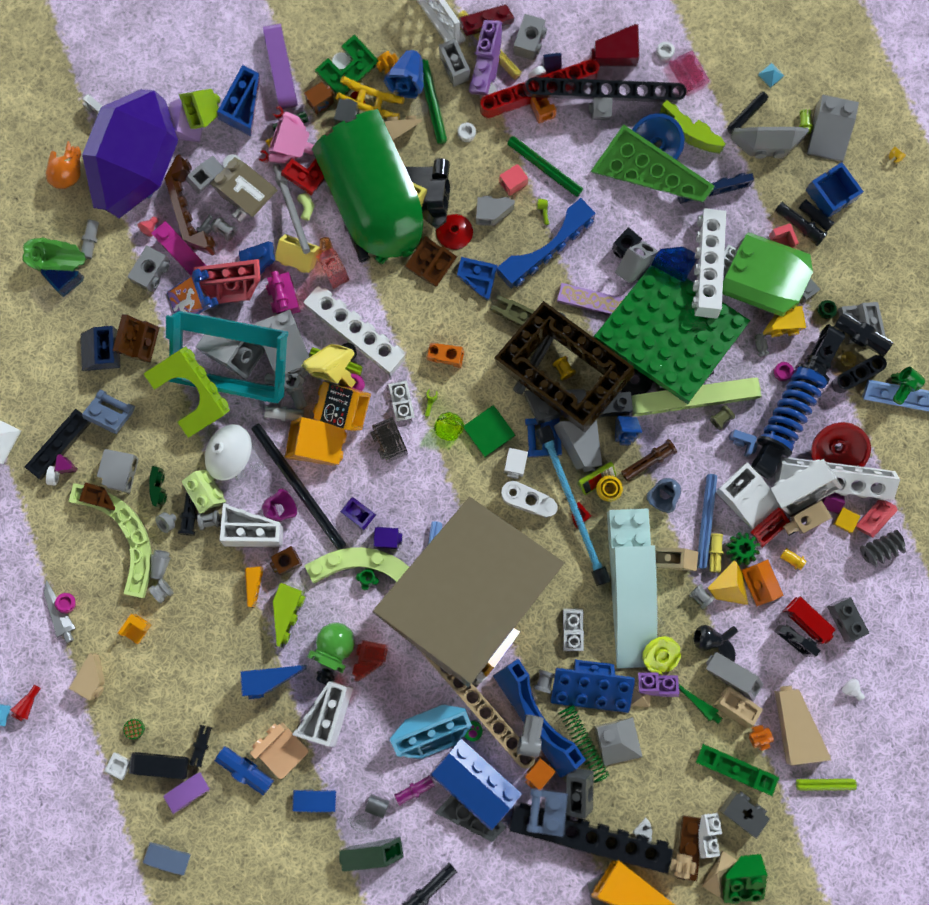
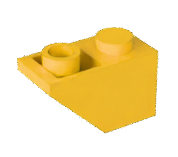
M803 307L791 308L783 317L775 314L764 329L763 335L779 337L783 334H788V336L800 334L799 332L806 328Z

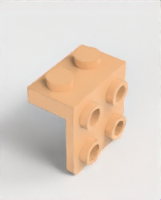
M280 723L278 726L276 724L272 725L267 730L269 735L264 740L260 738L252 745L254 750L250 754L255 759L260 758L279 779H283L308 754L309 750L296 736L292 735L293 732L284 723Z

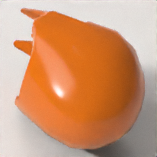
M68 141L64 156L56 158V152L51 151L46 168V179L54 188L66 189L75 185L80 178L81 151L79 146L71 147Z

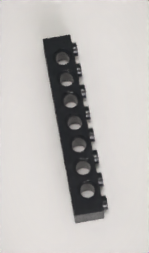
M520 802L519 805L514 804L509 825V831L657 872L669 873L674 849L668 846L669 843L657 839V842L649 841V837L637 834V837L630 836L626 830L617 829V832L609 830L610 826L598 823V826H593L586 819L578 818V821L571 820V816L567 815L563 837L528 832L526 820L530 816L531 805ZM539 807L537 825L543 826L545 808ZM573 826L576 828L574 836L566 835L568 827ZM588 832L596 833L594 841L589 842L586 840ZM609 837L615 838V844L612 847L605 845ZM630 842L634 843L635 849L632 852H626V845ZM654 848V855L650 858L645 857L646 850Z

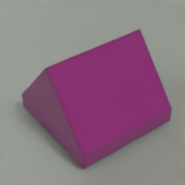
M61 454L57 455L56 472L63 474L78 471V468L67 457Z
M834 492L823 498L822 502L828 511L839 514L845 505V496Z

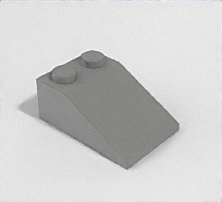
M827 95L821 96L816 104L812 124L813 130L807 150L808 155L844 161L855 124L859 102Z
M290 309L255 323L256 326L288 331L285 376L303 369L301 365L303 361L309 358V354ZM263 346L275 374L277 348Z

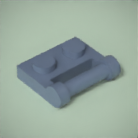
M99 390L94 400L82 413V417L117 434L132 415L135 406L130 403L125 404L107 395V392ZM104 401L124 412L120 414L101 403Z
M531 789L532 803L527 831L563 837L568 793ZM540 797H546L543 826L537 825Z

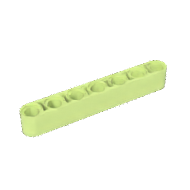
M747 378L702 385L688 405L667 390L631 396L632 416L758 399L762 397L759 379Z

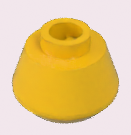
M604 476L598 481L596 491L602 500L613 502L620 498L623 486L618 478Z

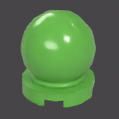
M342 623L327 624L317 635V649L315 651L310 650L307 657L313 659L315 656L314 660L318 663L343 673L346 666L341 664L343 663L342 660L350 656L355 645L353 632Z

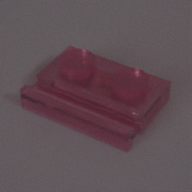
M693 50L677 57L673 61L670 60L668 63L678 82L685 85L687 93L708 84L710 81Z

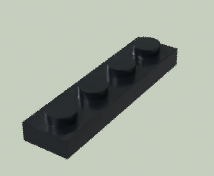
M75 409L25 465V468L42 480L49 466L56 464L57 455H63L91 422L84 419L82 412Z

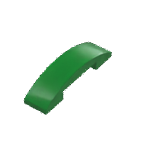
M702 744L696 759V763L770 796H773L780 778L705 744Z

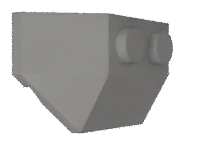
M734 128L731 140L749 156H755L758 159L774 156V158L779 159L787 156L805 138L808 128Z

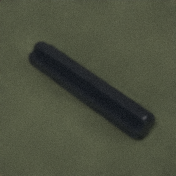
M764 91L760 92L728 125L727 131L732 134L734 128H741L769 98L768 94Z

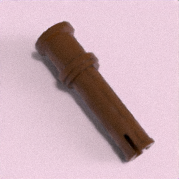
M665 440L666 443L658 448H652L650 454L622 470L621 473L625 480L628 482L655 463H662L671 454H677V450L671 440Z

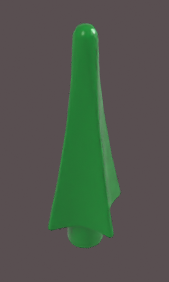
M679 684V690L699 709L708 721L713 720L717 724L721 722L723 718L717 714L718 709L699 699Z

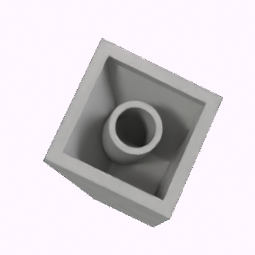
M633 717L594 726L604 766L642 757Z

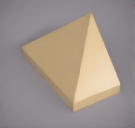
M722 850L702 886L720 898L724 891L726 874L737 860Z

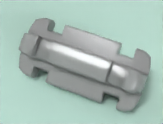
M763 333L757 334L754 337L757 339L755 342L759 357L769 354V351H767V339L764 338L766 335H763Z

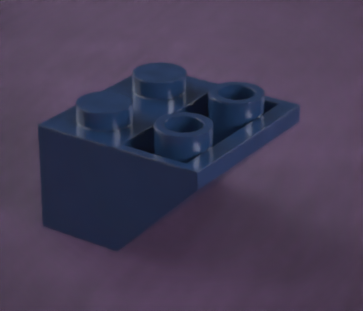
M114 326L93 327L80 334L82 371L121 368L120 353L113 351L118 332Z

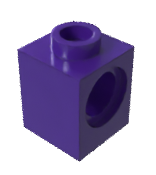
M375 527L374 547L398 549V545H402L403 533H399L398 528Z

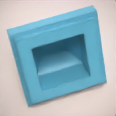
M772 63L758 74L770 88L784 77Z

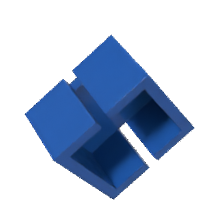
M843 162L811 181L805 189L817 207L828 218L855 202L864 192Z

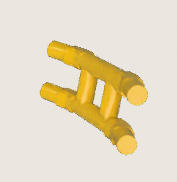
M345 76L341 78V83L354 91H359L355 101L358 104L359 110L366 112L378 109L382 119L387 120V117H398L399 120V113L381 110L383 100L388 103L403 104L404 97L367 87ZM341 93L336 95L338 101L339 99H352ZM366 94L376 97L374 107L363 103Z

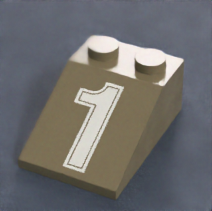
M236 157L210 183L223 199L251 217H254L278 191L271 183Z

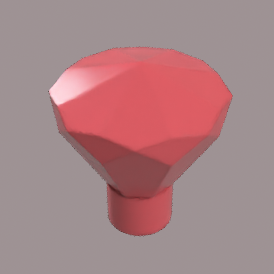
M153 216L150 220L138 223L139 230L144 235L152 237V232L158 223V219Z

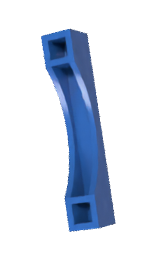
M579 198L567 208L562 228L550 243L529 254L510 256L497 267L496 273L510 289L514 286L519 287L525 281L524 278L530 274L532 276L539 269V265L548 263L556 251L561 252L567 246L566 243L570 239L574 241L581 234L580 231L582 229L591 227L595 222L596 213L582 198Z
M516 659L493 675L523 723L525 722L526 714L544 718L534 701L529 674L519 659ZM544 718L540 736L541 750L561 778L576 770L586 759L574 742L559 734Z

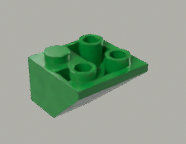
M761 854L740 856L725 877L724 903L736 904L744 901L757 902L764 900L768 874Z

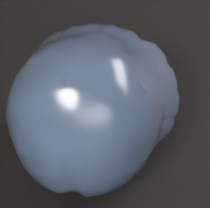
M663 478L646 494L647 501L656 509L671 513L675 510L681 496V486L672 478ZM660 489L672 497L663 499L660 497Z

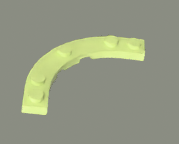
M73 483L68 502L96 508L112 517L122 529L130 545V570L124 594L145 598L151 574L152 553L149 537L142 521L130 506L110 493L108 495L115 506V511L79 501L84 485Z
M362 547L330 552L304 565L313 583L336 572L356 567L376 570L388 575L397 582L409 568L407 564L391 554Z

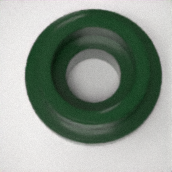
M830 300L822 301L818 305V314L824 319H830L837 313L836 304ZM824 307L829 308L830 312H825Z

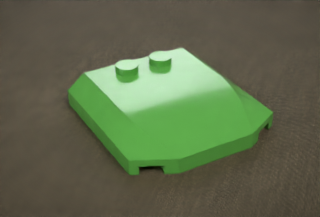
M748 232L724 278L722 294L783 317L787 311L799 305L813 273L811 254Z

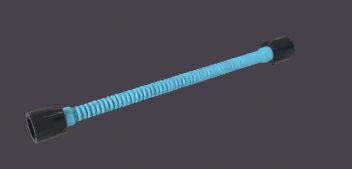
M550 425L537 429V436L541 445L544 444L550 454L549 456H551V461L554 463L553 466L559 477L558 479L561 482L560 484H562L561 486H563V491H565L569 507H571V512L574 514L575 521H577L580 535H582L583 542L586 544L585 547L593 563V571L591 573L596 586L611 581L606 567L602 566L599 559H597L598 557H596L597 554L589 538L590 536H588V531L585 529L586 526L578 510L579 508L576 506L577 503L574 501L570 485H568V480H566L565 473L562 471L561 462H559V457H557L556 450L553 448L555 437Z

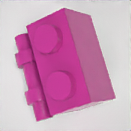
M278 271L271 272L272 277L267 278L268 285H266V290L269 296L272 295L273 302H270L273 313L279 314L289 309L292 314L301 312L290 273L287 272L279 275Z

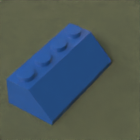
M462 739L453 746L430 774L490 830L500 822L522 795L519 790Z

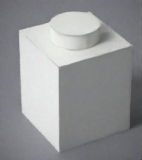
M509 448L504 473H507V477L518 479L519 476L523 477L528 455L527 451Z

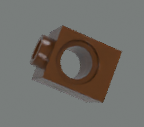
M292 546L271 556L273 562L270 565L275 573L278 572L280 575H284L303 565L295 548ZM287 556L290 562L286 567H282L280 561L283 557Z

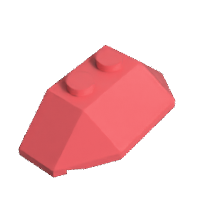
M258 259L194 267V270L200 269L201 272L207 270L209 278L199 282L201 290L210 299L216 297L219 304L249 301L260 281Z

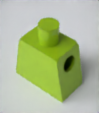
M212 89L179 94L191 129L204 128L218 117L217 110L219 109L218 104L221 99Z

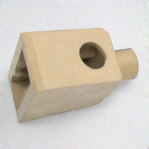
M817 501L790 517L792 521L784 525L783 528L788 536L796 532L803 534L832 517L823 502ZM805 517L807 523L803 525L801 519Z

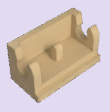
M731 687L723 690L720 694L722 696L714 703L713 707L746 729L753 727L763 709Z

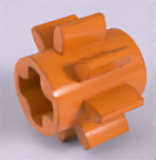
M763 725L752 727L753 732L749 733L752 746L754 748L759 747V750L762 751L771 748L769 743L774 742L770 729L768 727L764 728Z

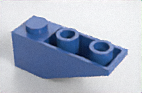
M617 416L615 419V442H619V445L629 446L631 443H634L642 433L638 418Z

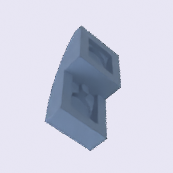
M149 842L143 863L161 870L184 875L191 855L187 852L170 849L169 846Z

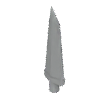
M46 580L44 596L56 637L63 635L66 644L74 641L71 631L76 628L67 613H60L56 609L55 600L57 596Z

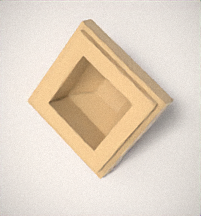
M634 686L631 706L650 707L651 695L639 693V686Z

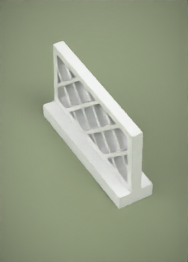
M417 0L445 42L456 38L459 45L465 41V36L460 30V21L445 0Z

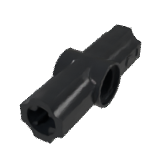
M844 312L833 326L851 337L850 339L855 344L867 347L883 357L893 344L891 340L877 333L876 329L871 325L859 322Z

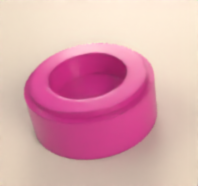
M781 362L774 368L775 378L782 382L788 381L794 374L792 365L787 362Z
M62 593L57 596L55 606L60 613L66 614L74 610L76 601L73 595Z

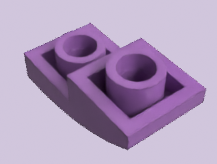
M658 672L638 673L639 693L653 696L679 697L678 675L658 676Z
M199 772L169 791L163 797L172 814L191 804L193 800L210 791V788Z

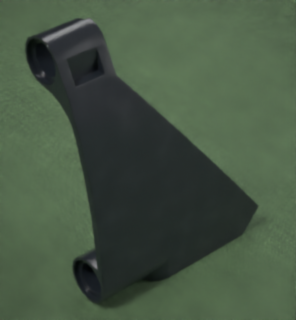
M443 158L435 159L433 167H405L411 181L427 189V194L422 204L423 220L436 229L447 221L450 197V182L448 179L450 162Z

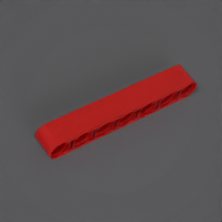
M590 59L540 77L573 79L570 76H576V79L596 80L599 64L597 61ZM525 82L484 96L480 102L482 116L492 118L529 105L531 97L519 95L521 93L524 94L523 85ZM529 83V90L536 92V85ZM550 83L547 84V90L554 92V86ZM566 84L565 90H572L571 85ZM535 97L537 101L544 99ZM507 99L509 102L505 103L502 100ZM486 105H491L492 108H489V109H488V108H485V106H486Z

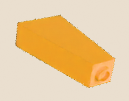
M613 860L591 894L593 898L610 905H675L623 863Z

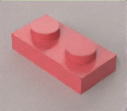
M878 500L857 523L856 527L859 531L873 538L898 509L896 505L886 500Z

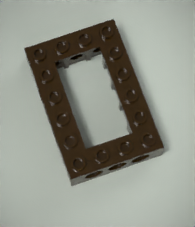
M545 301L540 304L494 357L498 367L584 433L634 376V367ZM547 335H550L604 375L598 378V383L590 392H586V397L580 404H578L577 397L573 393H568L560 387L557 381H552L545 375L544 371L536 369L527 359Z

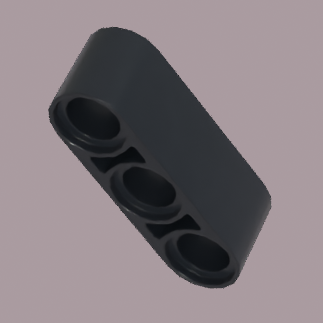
M875 355L843 372L832 381L833 390L837 393H844L877 375L886 368V359L881 355ZM872 362L878 365V369L872 366ZM856 371L862 374V378L856 375ZM840 379L845 381L846 387L841 386Z
M132 752L129 774L186 779L189 758Z

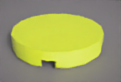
M667 636L657 637L646 645L642 656L643 663L650 672H658V674H663L662 672L665 671L669 672L678 665L681 659L680 646L673 638Z

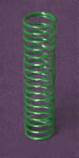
M572 705L560 711L558 714H562L570 709L572 710L566 713L565 715L561 716L560 718L575 713L562 722L577 717L572 722L566 724L565 727L575 722L578 723L573 727L567 729V731L575 727L581 726L569 735L584 730L571 739H574L583 734L586 735L581 739L575 741L574 743L589 738L577 747H580L581 745L591 742L589 745L581 749L580 752L589 747H593L589 751L583 753L582 755H585L592 751L595 752L590 756L586 757L585 759L598 755L593 760L585 763L584 765H587L592 761L599 760L594 765L588 767L587 770L595 765L602 764L598 768L592 770L595 772L598 769L604 768L601 772L595 774L594 777L601 773L607 772L605 775L594 780V783L600 782L607 778L610 774H608V771H604L606 767L603 766V762H600L602 759L598 758L599 754H595L597 750L594 749L595 745H591L593 741H589L591 737H586L588 735V732H585L586 728H582L584 726V724H580L582 720H577L579 718V715L574 716L577 714V711H573L575 707L574 705Z

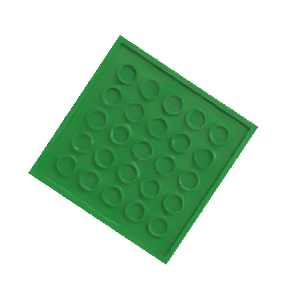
M657 258L594 335V338L688 405L751 320L722 302V310L718 318L695 316V308H692L693 297H696V292H693L694 282Z

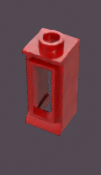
M801 596L795 597L783 610V612L789 613L788 616L814 641H817V644H827L834 637L832 633L836 629Z

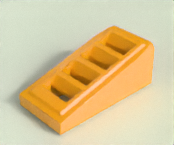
M261 566L245 569L247 606L250 608H255L264 571Z

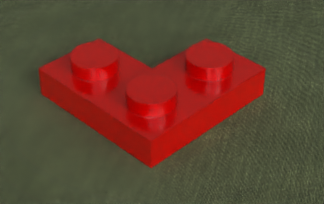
M316 158L308 168L291 159L281 171V175L311 196L325 179Z

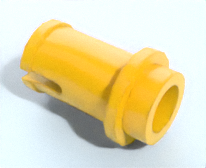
M785 548L780 556L781 559L794 566L795 570H801L807 562L804 556L800 557L788 548Z

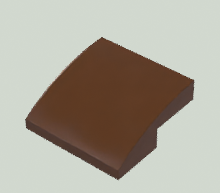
M425 236L404 267L437 287L457 256L444 246L440 247Z
M122 314L113 351L151 363L159 327L147 321H140L132 316Z

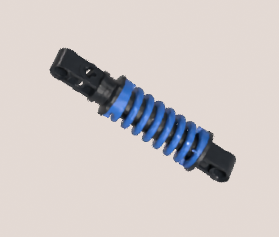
M827 324L821 331L811 354L806 356L805 363L795 366V373L791 376V382L786 385V390L782 393V399L778 401L777 408L773 410V416L769 418L768 425L764 427V434L757 438V442L762 447L752 462L751 467L766 479H770L773 476L782 456L790 457L792 455L794 443L799 439L795 432L800 433L803 431L801 424L808 422V418L805 415L812 414V409L809 406L817 404L815 398H819L822 395L819 389L825 388L829 383L830 379L826 373L830 371V363L845 338L843 332L830 324Z

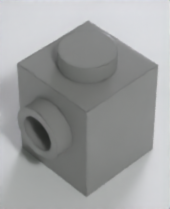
M594 97L592 102H589L591 119L610 120L612 117L613 98Z

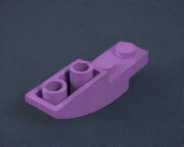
M484 20L475 52L478 58L469 87L471 94L488 95L491 82H495L501 49V21Z

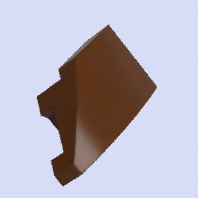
M85 482L79 501L115 511V506L104 487Z

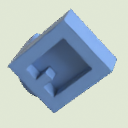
M736 429L731 432L729 440L734 441L733 444L741 447L747 445L745 457H749L752 453L756 452L758 446L756 436Z

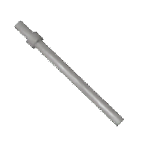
M275 164L273 169L276 174V183L282 191L304 254H308L310 248L287 186L288 181L281 175L282 169L280 164Z

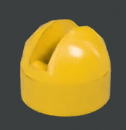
M895 146L889 153L890 160L896 157L893 161L894 163L900 162L906 156Z

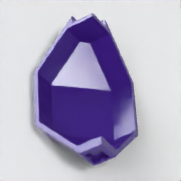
M140 89L102 106L82 153L93 208L110 212L119 219L161 187L178 143L166 100L155 90Z

